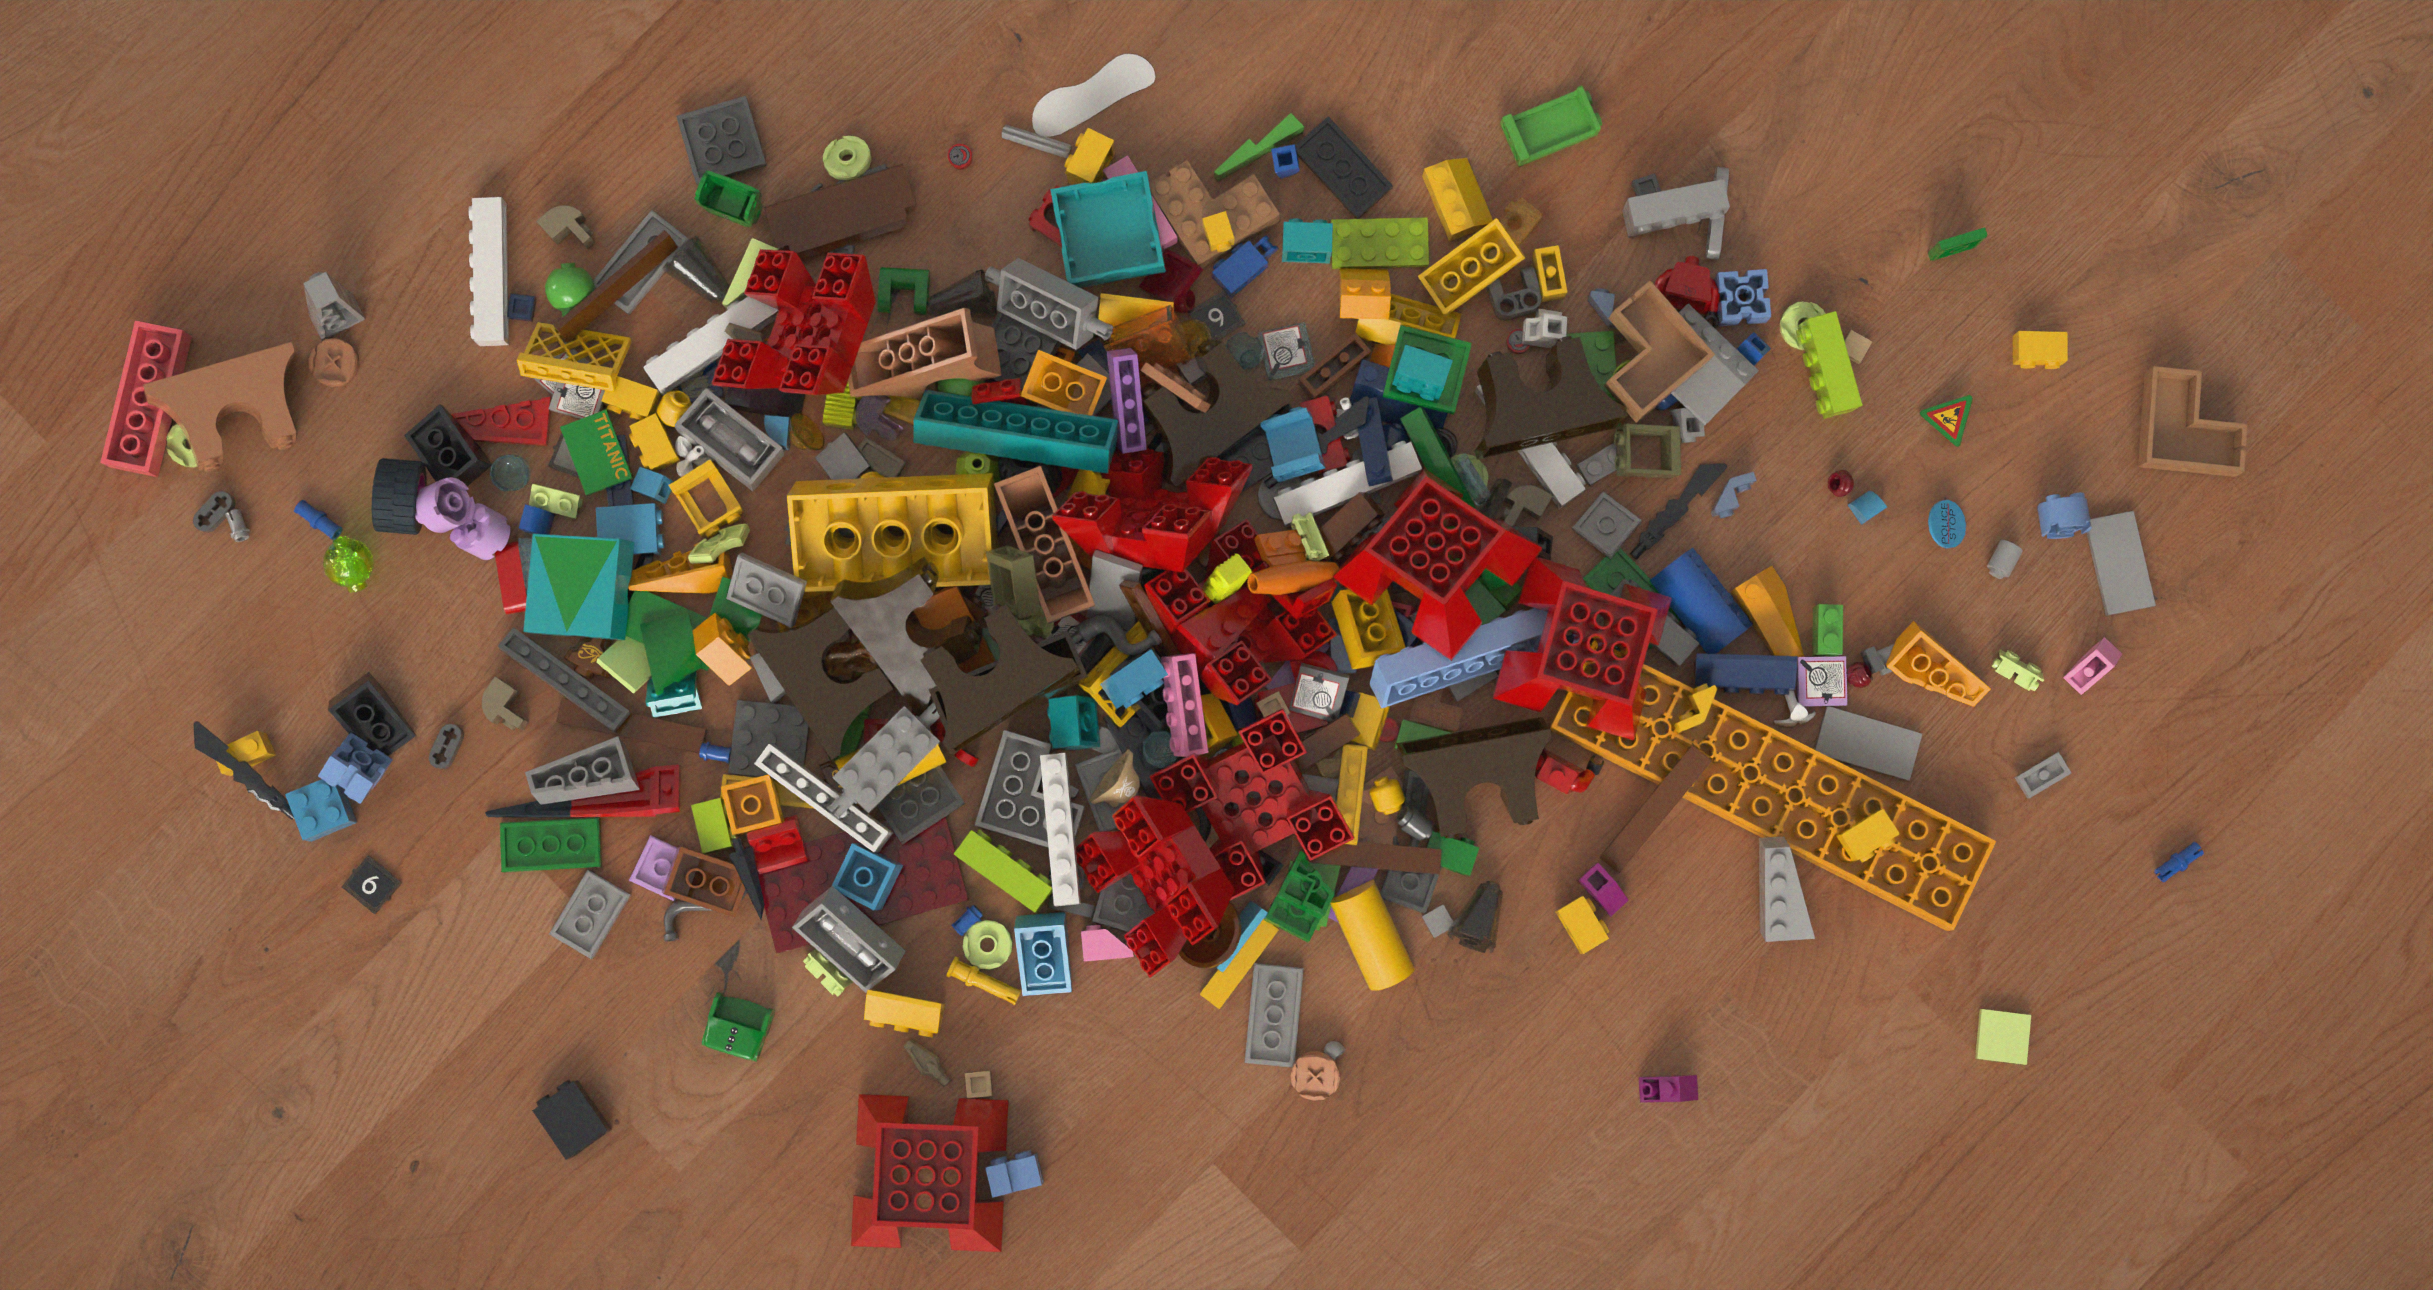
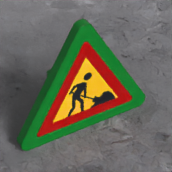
M1967 395L1921 410L1920 415L1954 446L1959 447L1962 442L1973 398L1971 395Z

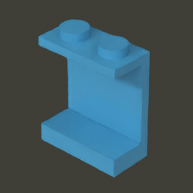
M1296 407L1289 410L1287 414H1274L1260 423L1266 432L1274 467H1271L1273 477L1278 482L1325 469L1313 417L1307 408Z
M655 503L596 507L597 538L634 542L633 554L654 553L656 556L661 555V549L665 548L664 534H660V524H663L664 518L663 511L659 510Z

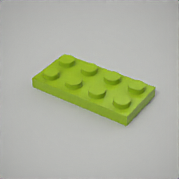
M1428 217L1331 219V223H1333L1332 269L1429 267Z

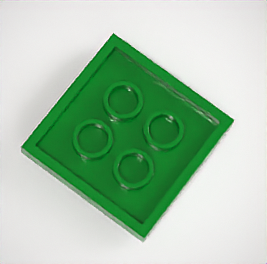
M1400 325L1382 397L1454 415L1472 343ZM1405 345L1453 360L1439 400H1426L1420 397L1419 393L1413 391L1405 393L1399 391L1396 388L1397 386L1392 385Z

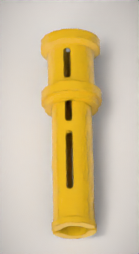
M956 956L946 974L949 978L953 976L965 982V985L968 987L974 985L1014 1005L1022 991L980 972L976 965L972 967L959 961V957Z

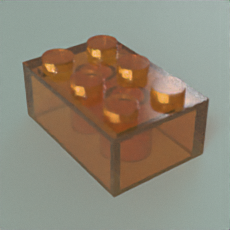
M1171 305L1114 326L1111 336L1107 340L1104 339L1106 351L1131 348L1137 353L1139 378L1146 376L1145 373L1140 371L1145 362L1152 366L1158 363L1167 368L1191 359V342Z

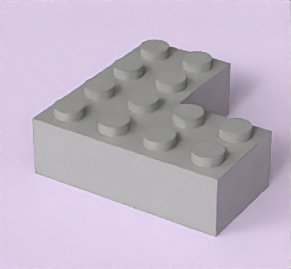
M1004 730L977 815L976 827L1049 849L1044 794L1039 793L1042 783L1040 755L1051 754L1052 744ZM1071 802L1076 841L1085 806Z

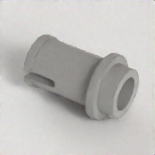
M234 509L225 514L232 531L230 536L235 542L247 540L250 529L246 528L240 509Z

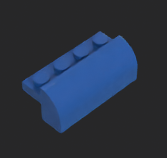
M1694 548L1685 552L1650 579V582L1661 595L1672 598L1670 607L1683 624L1697 636L1696 640L1707 654H1716L1753 625L1746 613L1742 611L1731 594L1727 592Z

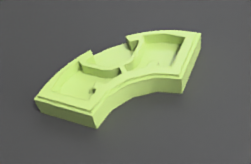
M748 524L730 526L719 530V534L709 540L703 539L689 554L690 564L713 563L723 552L734 547L743 546L750 532Z

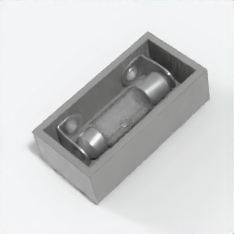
M707 388L675 424L677 433L686 438L695 447L698 445L702 446L705 455L753 492L784 456L783 448Z
M833 886L804 908L792 927L865 993L896 970L906 952Z

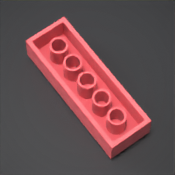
M135 321L100 463L114 469L154 477L159 476L172 417L160 408L148 404L143 384L184 372L192 339L191 335L180 329Z

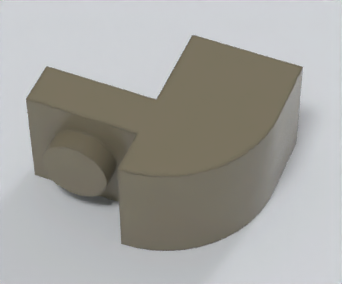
M566 205L554 207L536 221L557 245L571 232L587 249L595 243L590 237L593 232L582 223L586 218L574 207Z
M1532 485L1517 487L1505 499V502L1512 505V508L1507 506L1500 519L1513 526L1519 514L1523 511L1539 520L1553 495Z
M496 676L482 696V709L485 716L490 722L497 725L504 718L501 723L513 731L516 727L524 730L529 722L509 709L520 692Z

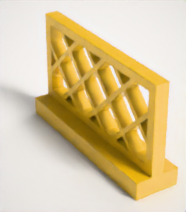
M537 322L524 353H519L517 358L521 376L615 391L617 375L631 345L630 337L582 330L575 336L576 340L564 344L562 341L563 337L554 325ZM542 331L553 334V336L544 340L540 339ZM590 340L599 341V344L590 348L585 343ZM558 341L561 347L549 352L546 346ZM613 344L622 345L620 349L611 352L608 348ZM581 345L584 351L572 355L569 350ZM541 348L545 352L541 356L532 355V352ZM604 349L607 355L595 359L593 356L594 353ZM564 352L568 356V358L564 360L553 358ZM587 356L592 361L587 364L577 362ZM610 360L614 363L613 368L600 366Z
M1139 621L1125 634L1130 644L1139 643L1148 637ZM1114 646L1088 673V678L1081 681L1079 685L1095 699L1117 726L1122 727L1135 713L1131 706L1125 708V713L1119 718L1115 713L1116 707L1110 699H1102L1098 694L1102 689L1100 684L1111 676L1110 673L1129 656L1123 654Z

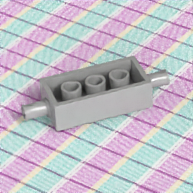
M1020 258L1008 264L1001 271L990 266L985 273L986 281L999 286L997 311L1075 350L1092 339L1093 333L1107 340L1113 332V325L1096 318L1097 296Z
M934 702L919 717H915L904 706L832 777L843 787V793L827 807L833 812L839 805L841 806L834 813L838 819L853 803H859L870 813L940 743L930 732L931 729L929 728L940 717L937 711L932 714L936 709Z

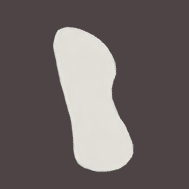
M1134 54L1117 56L1086 82L1076 86L1058 88L1046 94L1034 108L1032 123L1035 132L1044 137H1051L1068 131L1121 98L1150 86L1155 81L1154 69L1141 56Z

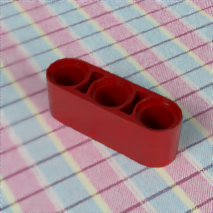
M520 541L510 542L506 544L501 552L498 550L495 552L502 603L506 614L526 610L528 576L522 544Z

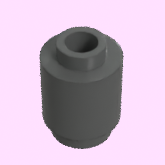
M1404 807L1396 818L1399 828L1417 841L1428 839L1434 830L1432 827L1433 821L1414 807Z

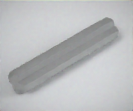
M1010 125L1003 127L1001 135L1004 139L1064 158H1068L1071 153L1070 144Z

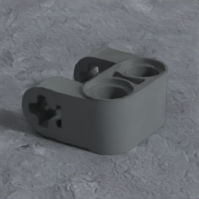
M1533 265L1520 268L1523 290L1504 295L1499 278L1486 287L1495 315L1500 320L1516 319L1531 315L1538 310L1542 298ZM1532 297L1536 304L1534 306H1527L1523 298ZM1509 303L1512 306V311L1503 312L1500 304Z

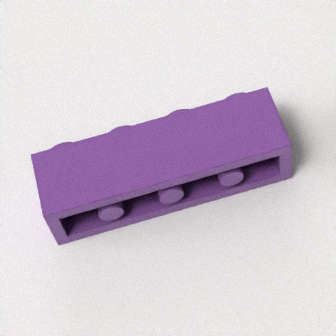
M1131 348L1107 351L1113 418L1118 420L1116 447L1122 453L1147 450L1137 353Z

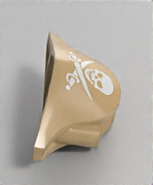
M1129 749L1103 776L1089 798L1092 804L1105 801L1115 808L1119 803L1127 802L1137 794L1140 781L1133 768V753Z

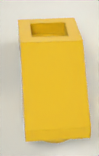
M1706 683L1693 689L1695 694L1689 696L1696 715H1693L1691 711L1679 716L1680 722L1674 724L1677 733L1705 722L1717 691L1715 685L1708 688Z

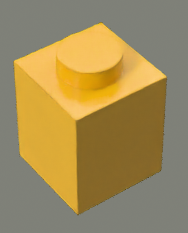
M1226 211L1202 218V225L1211 252L1215 250L1217 252H1224L1231 249V245L1235 243V238Z

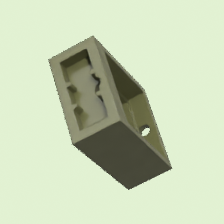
M1624 424L1616 428L1614 443L1617 455L1614 465L1617 469V476L1671 479L1681 475L1680 426ZM1630 435L1660 436L1661 469L1631 468Z
M1008 545L986 551L994 607L998 604L1001 607L1007 605L1017 620H1027L1032 617L1031 615L1040 613L1033 555Z

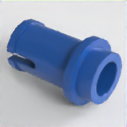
M708 741L701 744L699 757L704 758V761L711 759L729 763L731 747L711 745V742Z
M975 905L967 906V911L951 924L961 936L977 921H982L983 913Z

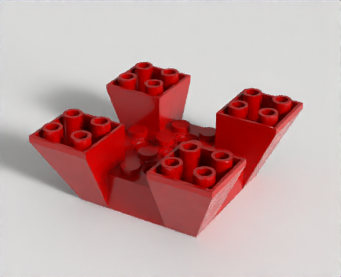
M760 249L744 294L779 310L767 345L762 341L727 339L711 384L714 386L745 389L779 388L781 392L810 395L844 393L876 303L866 256L863 254L827 253L818 281L815 284L796 252Z
M1117 449L1113 454L1108 473L1100 472L1101 479H1110L1107 490L1111 497L1105 494H1087L1084 491L1075 492L1052 515V519L1092 559L1095 551L1099 550L1141 564L1143 567L1183 572L1226 524L1253 467L1252 464L1243 463L1239 460L1226 461L1216 457L1207 458L1186 481L1187 492L1177 493L1161 489L1164 452L1147 449L1122 453Z
M1423 468L1394 503V506L1398 508L1394 515L1379 532L1360 543L1335 573L1333 579L1370 605L1377 601L1392 581L1421 599L1411 632L1452 661L1482 624L1481 619L1465 595L1466 591L1485 568L1513 586L1542 551V547L1504 521L1486 517L1462 501L1463 494ZM1455 526L1454 529H1447V527ZM1420 531L1418 534H1412L1411 532ZM1437 544H1438V545H1441L1440 547H1437V548L1431 547L1432 545H1437ZM1455 558H1460V559H1461V560L1456 561V562L1451 561V559H1455ZM1418 563H1425L1424 566H1416Z
M1247 519L1212 541L1205 580L1198 584L1188 570L1185 569L1183 572L1166 570L1144 585L1148 599L1180 653L1195 654L1198 676L1214 697L1235 705L1240 704L1272 681L1271 677L1261 666L1262 663L1304 659L1337 636L1317 608L1296 619L1287 610L1275 617L1266 605L1227 649L1217 658L1210 661L1177 629L1183 622L1215 605L1205 594L1203 585L1214 569L1223 564L1224 561H1227V559H1230L1231 556L1239 554L1252 573L1260 571L1259 568L1264 561H1262L1254 541L1258 533ZM1246 579L1238 591L1248 586V579Z
M1536 557L1527 569L1518 603L1548 612L1537 653L1505 651L1492 699L1541 712L1557 689L1560 688L1593 698L1586 727L1634 740L1647 693L1639 683L1649 643L1660 644L1672 598L1628 584H1624L1620 598L1586 587L1579 569ZM1598 614L1604 619L1603 626L1598 625L1596 622ZM1567 631L1574 635L1572 644L1566 639ZM1591 638L1595 639L1598 644L1596 651L1590 647ZM1615 645L1621 650L1619 658L1613 652ZM1585 662L1591 666V673L1589 675L1583 670Z
M1284 708L1239 730L1238 732L1244 741L1243 743L1211 759L1193 753L1150 775V779L1162 800L1180 803L1186 813L1202 806L1219 837L1209 849L1235 889L1230 900L1266 883L1259 850L1295 833L1310 861L1355 839L1332 795L1310 790L1294 759L1306 754L1307 750ZM1245 770L1249 775L1240 777L1236 772ZM1273 780H1278L1283 785L1280 787H1273L1270 784V782ZM1251 791H1256L1261 796L1258 798H1252L1248 795V793ZM1234 802L1239 807L1236 809H1230L1227 807L1226 804ZM1267 812L1272 815V818L1263 819L1260 814Z
M1136 795L1112 815L1120 831L1093 832L1076 847L1077 864L1082 867L1087 875L1089 884L1095 888L1097 893L1131 873L1134 883L1140 888L1147 904L1155 913L1142 920L1127 932L1124 937L1127 940L1128 947L1140 961L1141 968L1151 978L1175 960L1187 939L1193 946L1219 926L1235 889L1180 803Z
M859 1094L856 1145L875 1148L873 1196L853 1195L851 1246L902 1248V1228L920 1227L948 1229L951 1250L1002 1252L1004 1201L977 1200L979 1152L1006 1151L1009 1100L958 1098L953 1124L909 1123V1096ZM925 1142L931 1143L934 1147V1153L930 1157L925 1156L921 1151V1147ZM902 1167L907 1171L905 1181H899L895 1177L896 1168ZM923 1168H928L932 1171L933 1178L930 1182H924L921 1179L920 1172ZM948 1169H953L958 1173L956 1183H950L946 1180L945 1173ZM921 1194H927L931 1197L932 1203L930 1207L925 1208L919 1204Z

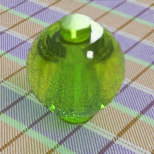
M339 537L333 540V544L328 547L323 557V569L326 576L334 584L347 587L350 593L361 591L367 587L366 580L370 577L374 567L373 555L370 549L356 539Z

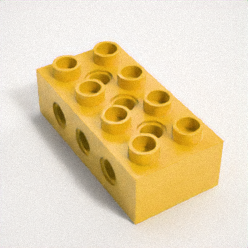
M993 473L796 481L787 495L794 576L807 581L804 592L834 591L836 585L844 579L854 582L883 580L898 574L923 557H925L928 563L932 562L939 572L936 587L991 585L986 551L998 548ZM947 524L953 528L954 533L943 534L937 529L936 525ZM887 526L900 527L904 535H892L888 531ZM838 528L850 529L855 537H843Z

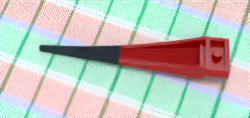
M679 765L655 766L635 773L640 790L548 804H540L538 801L490 810L485 812L487 817H656L657 814L680 812L681 769Z

